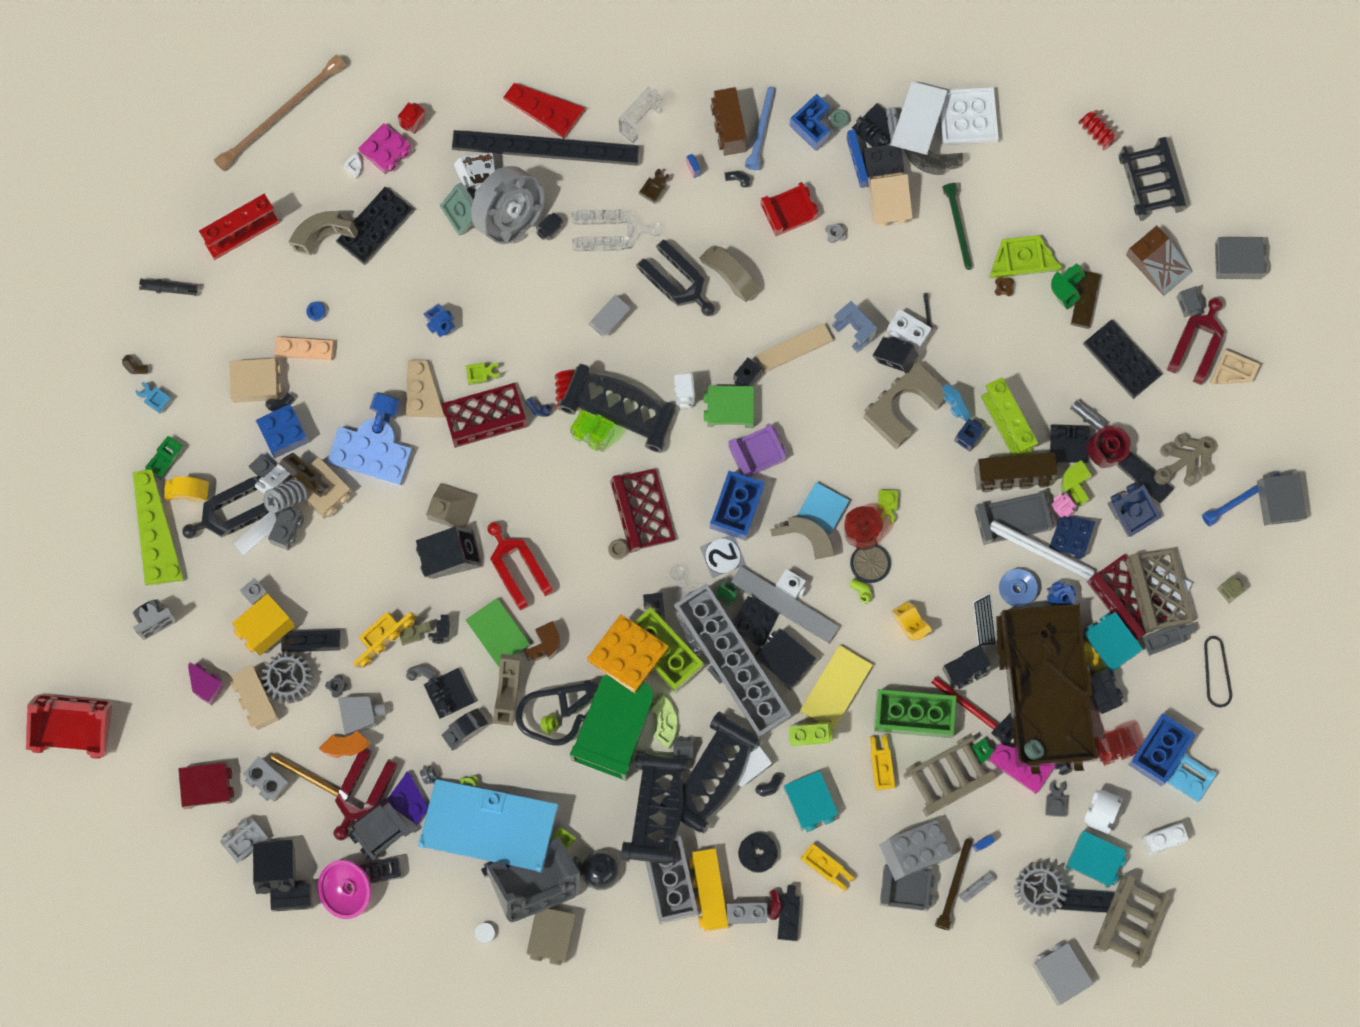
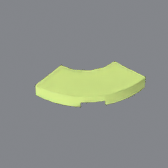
M663 694L651 708L658 722L657 730L653 737L669 749L677 732V716L672 703Z

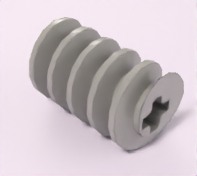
M291 480L268 489L264 493V505L269 512L277 513V511H282L295 504L304 502L307 499V490L299 480Z

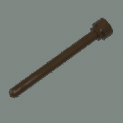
M970 838L964 841L943 913L936 919L934 925L943 930L950 931L951 928L950 914L972 845Z

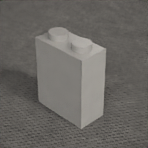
M1062 943L1051 948L1053 951L1047 956L1045 953L1035 958L1036 963L1032 965L1057 1006L1094 985L1068 943L1064 946Z

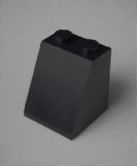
M455 526L416 540V551L421 560V571L424 577L435 579L482 567L473 530Z

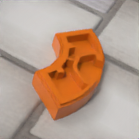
M358 731L347 737H336L332 734L319 749L327 756L340 758V756H353L363 751L370 745V742Z

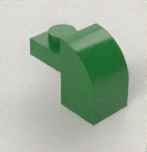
M1077 263L1073 267H1069L1063 275L1057 271L1051 281V289L1066 310L1081 298L1074 286L1086 275Z

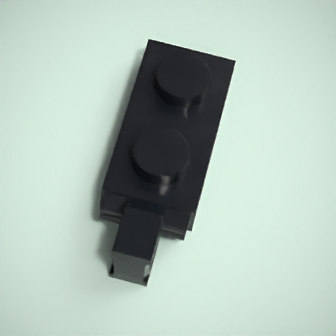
M788 885L787 895H782V909L779 913L777 940L797 942L800 896H795V885Z

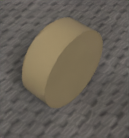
M614 540L610 543L608 552L613 559L621 560L627 555L628 548L624 541Z

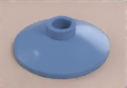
M1010 570L1000 580L999 593L1002 599L1011 606H1026L1037 595V582L1033 575L1026 570ZM1016 586L1020 587L1021 591L1018 593L1014 591V587Z

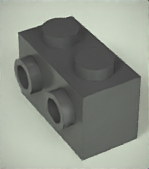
M293 507L280 511L268 537L269 542L289 550L290 546H293L295 543L298 528H301L303 525L304 516L302 512Z

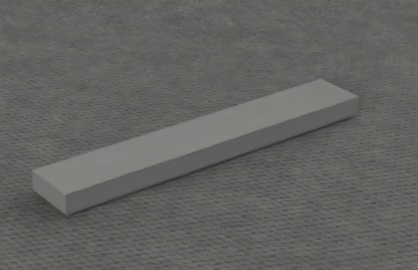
M742 566L731 581L732 585L828 644L839 629V626Z

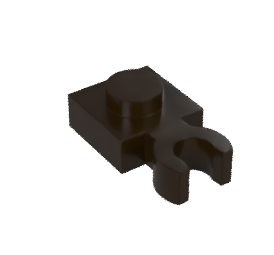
M657 169L655 179L653 180L649 177L639 191V195L654 204L665 190V186L662 184L666 183L669 179V174H666L664 178L659 177L661 169Z

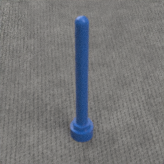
M1276 472L1274 476H1281V473ZM1257 484L1220 508L1204 512L1202 514L1203 521L1209 527L1216 524L1221 515L1258 493Z

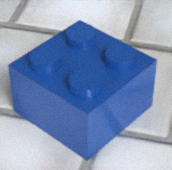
M291 404L256 419L274 459L309 443Z

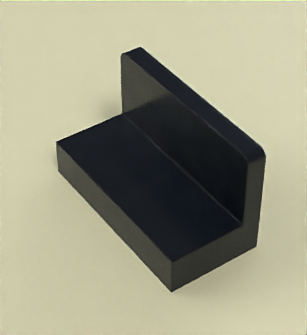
M662 592L644 594V610H648L650 607L652 609L659 608L660 617L665 622Z

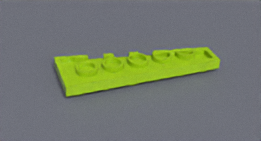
M153 470L133 472L145 586L184 581Z

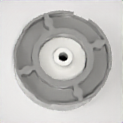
M506 166L493 172L475 191L471 217L476 229L499 244H510L524 237L522 232L529 225L534 227L544 206V189L539 185V180L517 166Z

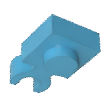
M142 382L141 384L146 390L142 393L136 390V394L140 398H146L144 403L161 414L171 401V397L156 387L151 391L148 384Z

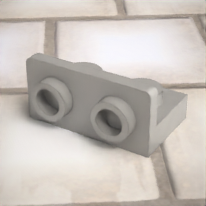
M249 817L242 819L238 823V827L233 831H227L222 836L223 839L220 842L236 863H238L253 851V844L263 843L268 837L255 820Z
M767 903L727 904L726 906L728 924L767 923Z

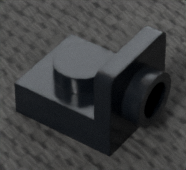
M441 614V619L437 620V631L440 633H428V638L432 643L444 644V641H449V615Z

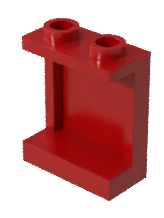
M802 182L798 183L797 187L769 198L767 195L761 198L760 205L775 237L817 219L818 207L815 202L812 203L810 190L807 186L804 187Z

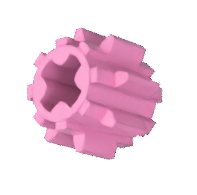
M1067 493L1057 495L1053 498L1054 502L1051 503L1061 518L1070 516L1074 513L1073 509L1077 507Z

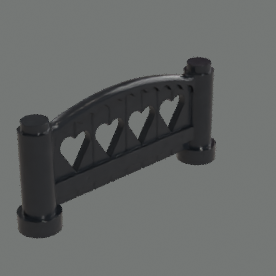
M579 364L574 371L564 399H561L558 409L571 415H575L578 408L647 438L645 447L653 452L662 453L665 447L664 440L676 412V405L670 402H665V405H661L657 400L636 386L613 377L589 373L590 368L587 365ZM590 383H594L596 387L601 386L603 388V393L594 399H591ZM607 391H612L613 394H619L621 397L620 401L611 407L608 406ZM625 398L638 404V408L626 415L623 403ZM642 406H646L648 410L653 409L655 411V416L646 422H643Z
M720 711L716 713L710 724V728L716 731L683 785L684 802L681 822L703 834L710 825L707 819L725 802L736 786L745 767L749 750L752 748L757 749L761 742L757 735L729 720L727 715ZM724 746H739L740 750L735 754L734 760H728L723 750ZM712 763H729V769L725 770L723 777H718ZM702 780H719V785L715 787L714 793L708 794ZM667 795L660 804L662 807L668 806L667 799L670 795ZM708 796L709 801L704 804L705 807L702 811H698L692 797ZM665 811L660 812L667 816V813Z
M637 750L635 770H642L632 842L623 841L621 861L630 862V860L663 864L673 863L674 851H671L670 848L675 840L682 818L684 792L681 772L687 770V759L645 754V751ZM665 775L673 777L670 781L671 787L669 789H665L655 780ZM663 793L670 795L667 799L669 803L667 807H662L652 798ZM665 811L667 813V816L664 818L666 823L659 825L650 816ZM659 829L665 832L662 836L663 842L661 844L655 843L647 835Z

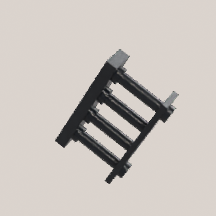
M1166 137L1158 138L1154 148L1128 153L1127 146H1123L1118 155L1121 165H1124L1135 202L1134 212L1136 216H1139L1140 221H1144L1147 215L1146 212L1169 206L1174 207L1176 213L1182 212L1186 207V202ZM1152 155L1159 156V165L1133 170L1131 160ZM1158 172L1165 175L1164 182L1139 187L1136 177ZM1163 189L1169 190L1170 199L1144 205L1142 194Z

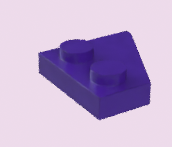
M407 771L389 795L387 801L393 809L418 825L427 813L428 807L412 776Z

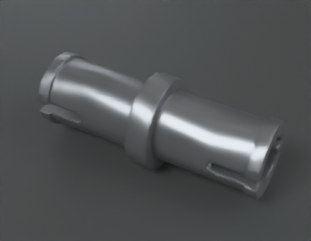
M1076 400L1070 410L1083 419V422H1088L1098 431L1107 424V422L1094 413L1093 409H1088L1079 400Z

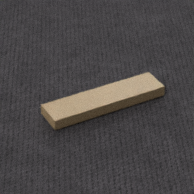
M822 324L757 354L756 357L763 371L768 372L832 342L833 339L825 324Z

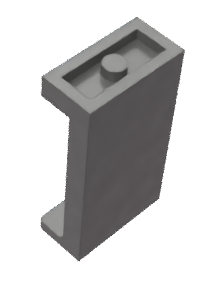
M1042 490L1037 494L984 505V503L976 504L974 510L983 545L1008 540L991 531L990 524L992 521H997L1025 536L1050 531L1053 527L1052 524H1054V517L1048 510V506H1050L1048 495H1044Z

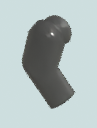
M420 664L410 667L407 670L406 678L414 681L416 677L422 675L430 679L435 676L436 672Z

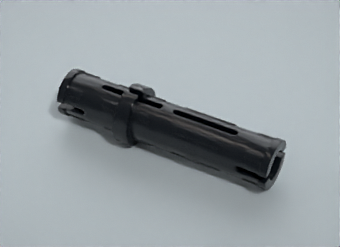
M140 278L139 285H141L139 290L156 291L158 294L166 292L197 296L198 291L196 289L198 284L162 281L159 278L157 280Z

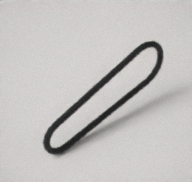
M1211 636L1204 642L1207 698L1213 706L1222 708L1231 702L1232 691L1223 642L1220 638ZM1211 639H1216L1220 642L1227 679L1229 699L1222 705L1215 704L1210 698L1207 643Z

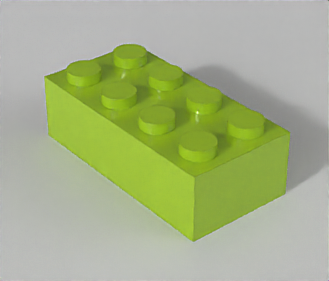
M651 607L634 622L669 646L668 650L653 668V671L674 693L703 668L704 663Z

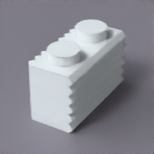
M693 374L675 375L673 387L675 405L680 407V409H689L695 403Z
M1179 823L1142 837L1148 855L1151 856L1152 854L1185 844L1189 838L1183 823Z

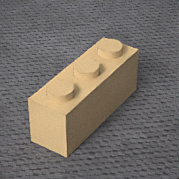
M253 665L231 675L233 679L230 682L234 692H239L241 696L238 700L242 709H247L249 713L247 720L251 727L255 726L257 730H260L279 720Z

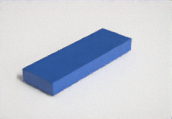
M848 130L846 139L859 186L865 188L868 186V176L855 130Z

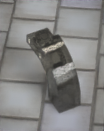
M904 149L907 158L915 167L933 175H944L946 168L956 169L963 162L962 153L941 155L929 150L926 155Z

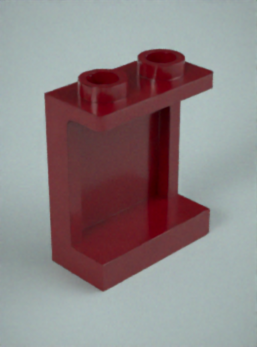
M226 762L178 768L181 805L183 809H193L192 807L220 803L232 804L231 798H234L233 786L230 787V779L233 778L232 768L228 767Z

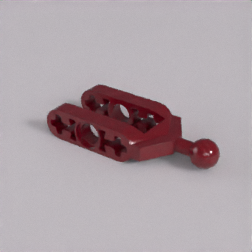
M1219 297L1210 299L1208 303L1210 309L1207 315L1194 316L1188 319L1168 364L1167 371L1176 373L1195 328H1199L1213 334L1192 381L1199 385L1203 384L1225 333L1214 318L1216 312L1223 308V301Z
M365 748L357 754L335 799L337 806L344 815L341 825L337 826L333 831L335 839L339 841L345 840L349 834L347 827L351 821H356L381 801L397 769V762L391 759L387 760L362 810L347 803L371 756L372 750Z

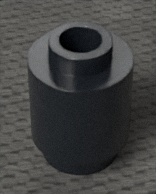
M554 212L551 215L548 214L536 227L537 235L542 240H550L562 228L563 220Z

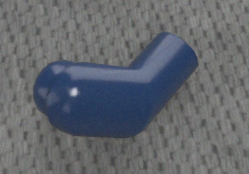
M533 397L525 401L533 415L541 417L551 415V405H538Z

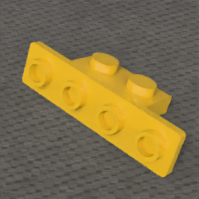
M389 612L382 615L358 637L368 650L355 660L353 665L358 668H364L369 665L372 657L382 653L390 641L393 642L400 637L402 630L410 628L415 623L416 614L409 612L399 622Z

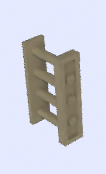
M965 736L957 741L958 745L919 766L913 764L905 769L907 772L903 775L904 779L912 776L926 801V807L922 810L926 817L995 780L996 776L993 771L987 773L986 770H983L970 747V744L975 740L974 737L968 739ZM960 749H963L977 774V779L972 782L965 778L953 756V753ZM946 758L960 783V788L954 792L952 789H949L935 764ZM929 767L943 792V798L937 801L935 798H932L918 773Z
M1125 875L1120 879L1093 949L1099 952H1106L1112 949L1133 959L1131 967L1142 968L1148 960L1147 953L1162 915L1169 907L1170 895L1165 893L1156 897L1135 887L1134 881L1136 878ZM1133 894L1154 904L1155 908L1152 915L1129 906L1128 902H1126L1128 896ZM1126 912L1147 922L1148 925L1145 933L1143 934L1120 923L1121 914ZM1118 930L1141 941L1137 952L1114 942L1112 939L1114 931Z

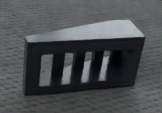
M399 858L360 865L365 872L367 868H370L371 884L402 879ZM391 864H393L394 874L392 875L389 867ZM382 866L386 867L387 876H383ZM374 867H378L379 877L375 878Z

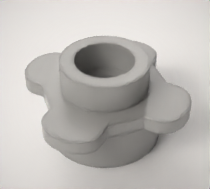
M841 223L826 226L825 231L828 233V242L834 243L837 240H845L846 235L843 233V225Z

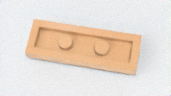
M276 337L275 357L332 361L334 342L332 340Z

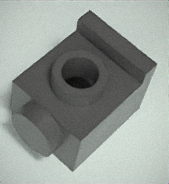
M1197 286L1180 291L1176 297L1184 318L1202 314L1201 308L1203 303L1201 297L1196 294L1198 291Z

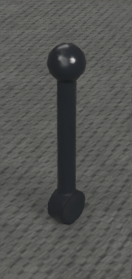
M923 293L927 326L933 330L929 313L928 294Z

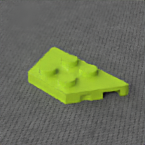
M1039 235L1002 239L989 278L995 279L1061 271L1062 266L1060 263H1057L1052 256L1053 253L1045 246L1044 241Z

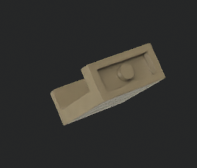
M552 909L536 913L526 953L530 956V959L535 961H542V958L549 959L550 964L560 966L562 962L566 963L576 915Z

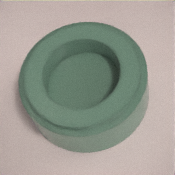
M841 109L833 111L830 115L831 126L836 129L846 127L849 119L848 114Z
M1030 740L1024 746L1025 753L1031 760H1038L1044 754L1043 747L1037 740Z

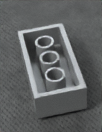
M681 836L675 837L670 848L671 851H674L673 863L646 862L659 924L698 916ZM663 840L654 841V842L657 843V844H661V843L663 842Z

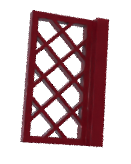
M515 383L442 403L454 448L528 427ZM513 389L514 395L511 400L502 396L505 391ZM492 395L496 397L492 405L484 402L487 396ZM499 400L508 403L504 411L496 408ZM469 401L478 403L474 411L465 407ZM481 405L490 408L486 416L477 413ZM512 405L517 407L520 413L511 415L507 412ZM456 406L460 409L456 415L448 413L447 408ZM463 410L471 413L467 421L459 418ZM493 410L501 414L499 419L492 420L489 418ZM474 416L483 419L480 425L475 426L471 424ZM456 421L464 424L462 430L454 432L453 426Z
M656 469L622 476L620 474L612 476L610 484L629 552L633 553L640 549L675 542V535ZM652 474L654 480L652 486L641 481L644 476ZM631 479L637 483L633 491L625 486L624 480ZM639 484L649 490L645 498L635 492ZM651 491L658 495L659 500L657 504L646 499ZM632 495L642 500L638 509L630 503ZM644 502L654 508L650 516L640 510ZM656 509L664 515L662 522L651 517ZM637 513L647 518L644 526L636 523L635 517ZM649 520L659 525L655 534L645 528ZM662 527L667 530L670 538L663 539L657 535L659 529ZM643 531L652 536L650 542L642 544L640 535Z
M1123 554L1107 567L1094 574L1087 583L1111 614L1117 613L1138 641L1147 633L1139 624L1141 615L1137 600L1128 599L1129 590L1134 591V588L1129 586L1131 576L1126 561L1128 558ZM1121 561L1125 563L1127 573L1117 571L1118 563ZM1104 573L1113 574V582H1106L1101 575ZM1117 575L1126 576V585L1116 584ZM1115 588L1125 589L1124 598L1118 597L1115 594ZM1154 593L1152 602H1155L1160 607L1162 601ZM1127 603L1137 604L1136 613L1129 612ZM1163 605L1162 609L1170 613L1167 607ZM1165 615L1162 618L1157 617L1158 624L1162 623L1169 617Z

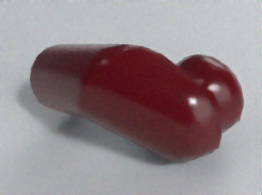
M773 889L769 892L771 902L767 908V917L771 920H776L781 912L782 904L779 890Z

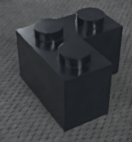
M978 645L964 652L961 657L945 664L942 670L952 689L956 687L962 689L969 685L968 681L974 678L976 681L984 678L991 664L981 645Z

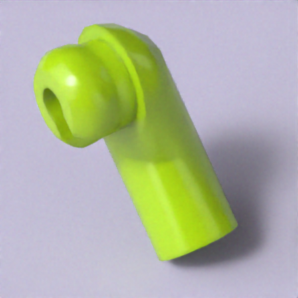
M853 578L849 587L858 591L862 603H869L872 600L870 587Z

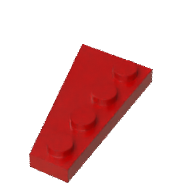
M513 83L503 96L505 101L563 139H565L585 112V108L517 83Z

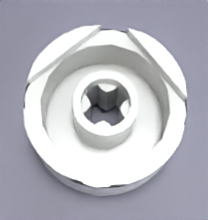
M1102 789L1100 791L1096 790L1091 803L1094 807L1093 809H1088L1084 822L1091 828L1109 834L1123 798Z

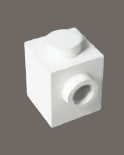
M786 569L777 582L776 588L796 600L797 596L801 598L804 594L806 581Z

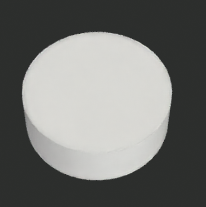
M481 923L476 927L475 936L479 942L489 943L495 937V930L489 923Z

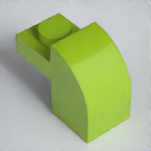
M1082 460L1070 466L1061 480L1062 494L1070 492L1071 499L1079 507L1086 505L1089 501L1088 496L1080 485L1086 483L1092 477Z

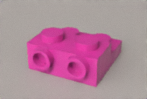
M385 123L358 148V151L385 175L389 171L392 172L397 167V163L402 158L405 159L411 150L410 143L397 132L395 133Z

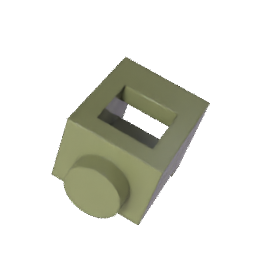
M1233 575L1217 588L1229 604L1245 591L1243 582Z

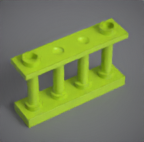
M1003 377L986 384L985 387L988 392L981 395V399L1011 456L1033 454L1031 447L1038 445V442Z

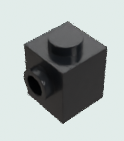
M747 357L734 373V383L737 386H752L762 374L763 368Z

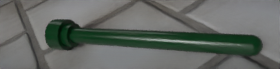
M949 183L942 186L943 193L949 198L965 269L971 270L972 263L956 199L958 192L957 183Z

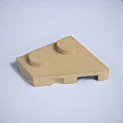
M1224 350L1210 384L1251 383L1260 364Z

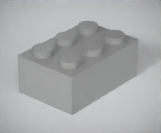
M938 820L889 838L879 844L895 881L953 857Z

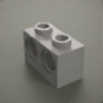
M259 756L243 773L246 777L244 781L252 788L257 786L261 790L259 794L267 801L271 799L275 802L290 785L287 780ZM256 770L263 771V775L259 779L253 778V773ZM272 782L277 783V789L269 792L268 785Z

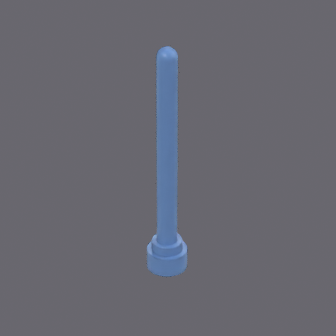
M768 87L752 154L746 159L745 167L750 170H759L760 168L759 152L774 95L773 87Z

